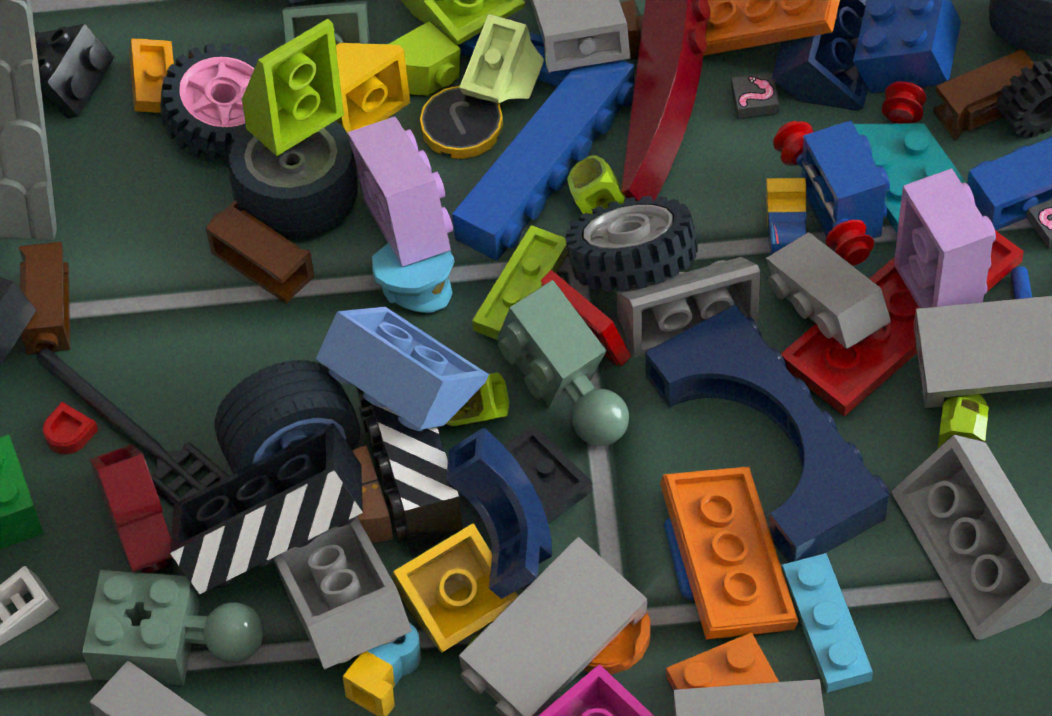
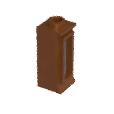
M1021 49L937 85L936 92L944 103L935 106L933 113L954 141L958 140L962 132L966 130L971 131L1003 117L997 108V105H999L997 102L998 96L1004 95L1001 92L1004 85L1010 86L1012 84L1009 80L1012 76L1016 75L1019 77L1022 75L1021 69L1027 66L1029 69H1032L1034 62Z
M233 201L223 212L215 214L209 225L205 227L212 254L285 304L315 277L309 250L300 249V247L245 210L239 211L238 202Z
M62 242L19 246L23 262H20V290L36 308V312L21 334L27 355L37 354L44 348L50 349L53 353L70 350L68 262H63Z

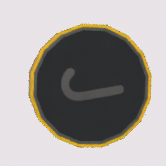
M456 86L436 93L423 106L420 116L423 139L433 151L439 154L442 151L451 154V158L456 159L476 157L490 150L496 144L500 132L502 133L503 116L500 104L464 95L459 89L460 86Z

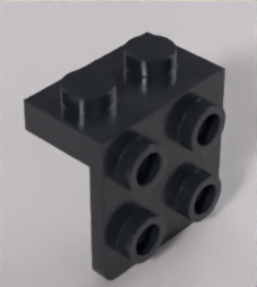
M86 24L70 27L62 26L58 29L41 33L35 32L41 91L47 95L67 118L78 117L113 61L114 56Z

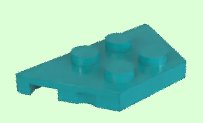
M924 123L854 124L859 135L864 134L867 137L872 150V158L877 167L882 166L888 175L890 190L886 191L885 196L886 218L897 234L904 185L951 168L961 184L966 183Z

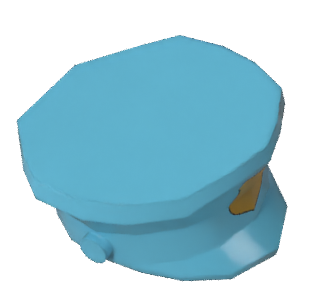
M389 243L372 256V272L375 282L381 285L382 291L390 303H396L403 308L415 312L433 313L446 308L453 294L448 275L455 261L450 251L404 267L401 266Z

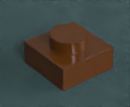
M635 0L620 2L627 21L630 58L635 59L639 56L644 14H640Z

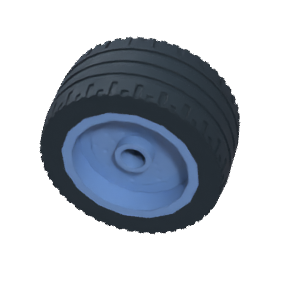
M309 360L284 361L258 370V372L251 374L248 378L246 377L235 388L231 389V392L222 400L218 411H216L214 427L219 446L233 474L333 423L351 450L356 449L361 435L359 421L343 386L329 374V368L321 363L310 362Z

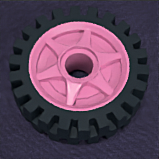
M222 43L221 51H216L214 44H207L204 47V53H201L198 47L189 50L188 58L182 54L176 59L175 65H170L162 84L161 120L163 127L166 126V133L170 139L176 137V145L180 149L184 150L189 146V155L196 158L199 157L201 152H205V161L215 162L216 155H222V163H229L231 145L234 143V139L238 137V134L242 132V129L246 127L242 97L257 61L262 58L261 55L254 52L249 58L247 57L248 48L239 46L235 53L231 52V44Z

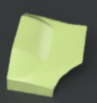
M488 14L459 87L462 94L496 103H501L507 99L530 98L544 63V58L532 44L527 25Z

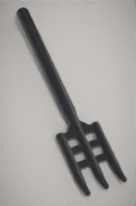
M44 348L37 353L36 360L40 365L143 453L157 461V472L150 474L155 489L173 505L215 484L217 481L229 477L225 471L190 442L186 443L181 451H166L155 438L50 349ZM191 457L195 462L187 469L182 467L181 465ZM205 469L209 474L201 481L196 479L195 477ZM172 473L176 475L177 478L169 485L163 482ZM184 486L190 487L191 490L183 497L177 494Z

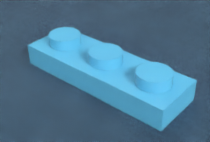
M827 553L783 564L782 571L795 611L826 692L872 681L873 671Z

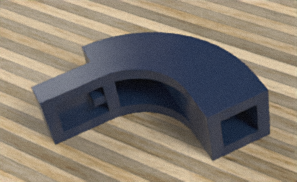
M482 428L449 449L446 481L474 506L488 530L492 545L489 589L503 599L518 589L528 587L538 578V565L552 557V540L543 506L529 478L504 445L488 430Z

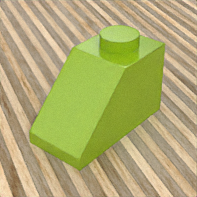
M430 21L388 44L399 45L404 49L409 94L428 96L442 87L451 85L460 76V48Z

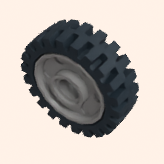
M642 196L640 201H635V198L632 197L626 198L623 204H619L617 201L610 202L606 209L599 206L592 209L593 215L585 213L580 216V221H574L570 225L571 229L566 232L565 240L573 275L576 280H579L581 285H589V288L594 290L602 287L603 291L612 292L616 287H619L620 291H629L632 285H637L638 289L646 288L647 282L650 281L655 284L665 281V275L673 278L679 274V269L686 270L690 266V261L695 260L697 257L696 253L698 252L696 232L690 210H688L684 203L680 204L678 200L671 199L667 201V197L659 196L653 201L651 196Z

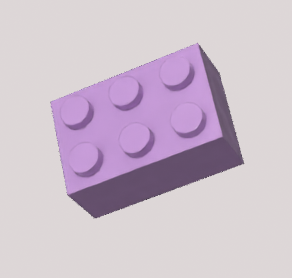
M395 116L347 132L355 158L363 200L401 266L404 267L450 251L447 233L453 231V226L447 209L441 207L440 198L445 197V189L438 172L432 173L424 150L418 152L417 143L410 129L404 131Z
M952 168L904 185L894 266L919 308L983 302L984 294L987 293L988 268L991 267L990 256L996 234L991 220L987 216L982 217L975 206L974 196L970 187L966 183L961 184Z

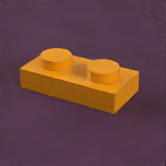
M131 38L129 58L134 111L161 113L160 103L164 76L167 75L170 65H174L172 41Z

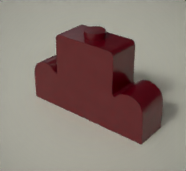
M132 444L90 458L89 462L104 504L114 525L127 564L132 572L141 570L142 573H151L168 566L167 560L173 558L170 554L171 537L143 453Z

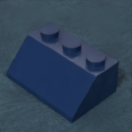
M840 0L834 29L831 33L782 41L772 79L799 102L855 111L863 109L868 88L853 59L867 0Z

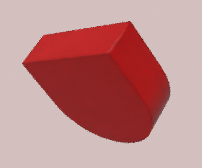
M61 402L48 416L43 425V435L48 447L58 454H72L79 451L98 432V427L94 420L64 402Z

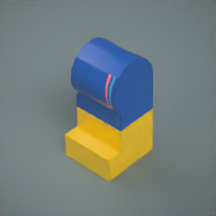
M767 178L766 217L770 255L806 234L805 178Z

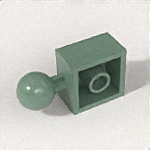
M553 280L511 306L497 338L499 340L498 346L504 358L510 364L516 363L526 376L524 381L531 394L537 399L542 398L549 408L568 396L574 404L572 411L573 428L577 435L586 443L594 446H607L618 441L626 432L629 424L628 407L624 400L615 392L607 389H595L590 382L606 350Z
M100 570L82 653L92 679L110 680L127 661H130L161 684L184 686L192 643L206 644L208 650L222 661L231 663L241 662L253 656L259 649L264 634L263 624L259 615L251 607L238 602L222 604L215 608L209 616H198L199 599L195 587L187 576Z

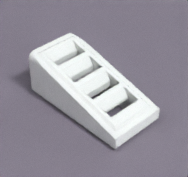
M26 566L0 584V618L3 621L0 624V646L42 622L60 609L42 581ZM30 592L34 599L27 603L23 596ZM12 602L18 609L13 615L6 607Z

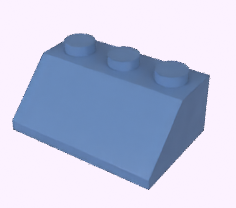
M386 307L337 311L316 357L317 361L330 369L329 374L333 378L346 384H353L364 392L363 396L367 401L380 407L389 408L399 415L398 420L404 426L416 431L444 426L479 390L489 376L488 373Z

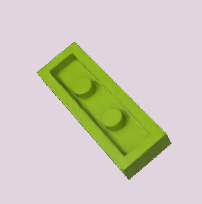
M532 225L529 227L473 318V331L498 340V335L509 308L541 288L542 283L540 280L550 270L556 273L568 254L564 237Z

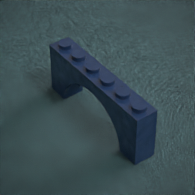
M736 305L645 352L646 378L669 408L685 401L702 398L735 401L763 413L776 423L790 439L801 463L802 476L798 486L787 501L770 513L769 523L773 543L788 563L827 553L886 519L890 494L885 482L880 476L870 473L863 464L862 456L857 447L852 442H845L837 432L832 416L826 410L820 411L812 401L806 384L800 378L795 379L786 368V363L781 353L775 347L770 348L761 336L756 322L751 317H745Z

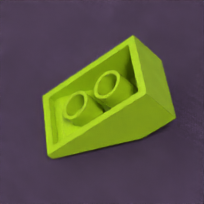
M401 0L413 16L424 23L430 21L457 46L481 33L488 14L507 18L525 7L523 0Z
M329 19L260 58L243 94L242 105L246 129L276 156L344 116L334 27Z

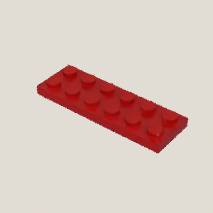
M996 230V239L992 243L990 256L991 267L988 268L987 292L1022 262L1024 254L1023 250ZM895 257L869 278L882 290L891 321L889 324L848 349L833 337L826 338L819 330L817 324H815L781 353L787 370L796 378H800L808 388L843 416H846L917 354L913 324L916 309H919V306L894 266Z

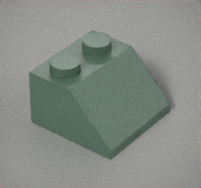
M367 1L293 6L283 9L286 43L329 19L333 23L336 45L339 43L370 44Z

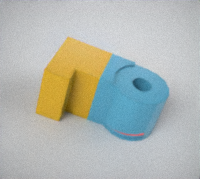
M411 623L409 624L412 632L396 638L391 643L379 645L361 653L343 675L346 698L376 716H388L395 707L393 688L402 676L412 673L420 664L419 634Z

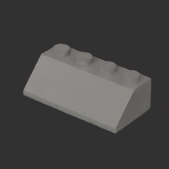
M953 435L895 487L891 493L974 637L982 640L1040 617L1052 607V551L986 442Z

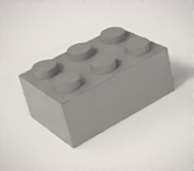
M358 517L350 524L343 527L335 526L317 535L308 545L300 548L293 547L277 555L274 559L287 596L324 669L335 664L347 662L356 655L379 645L391 643L396 638L412 632L398 590Z

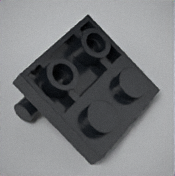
M534 424L504 446L519 463L533 485L543 506L548 524L593 491L592 481Z

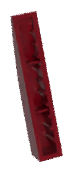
M646 0L621 187V192L626 198L634 197L635 201H640L642 196H651L654 201L677 155L694 106L702 70L703 53L707 49L705 35L707 20L711 15L707 0Z

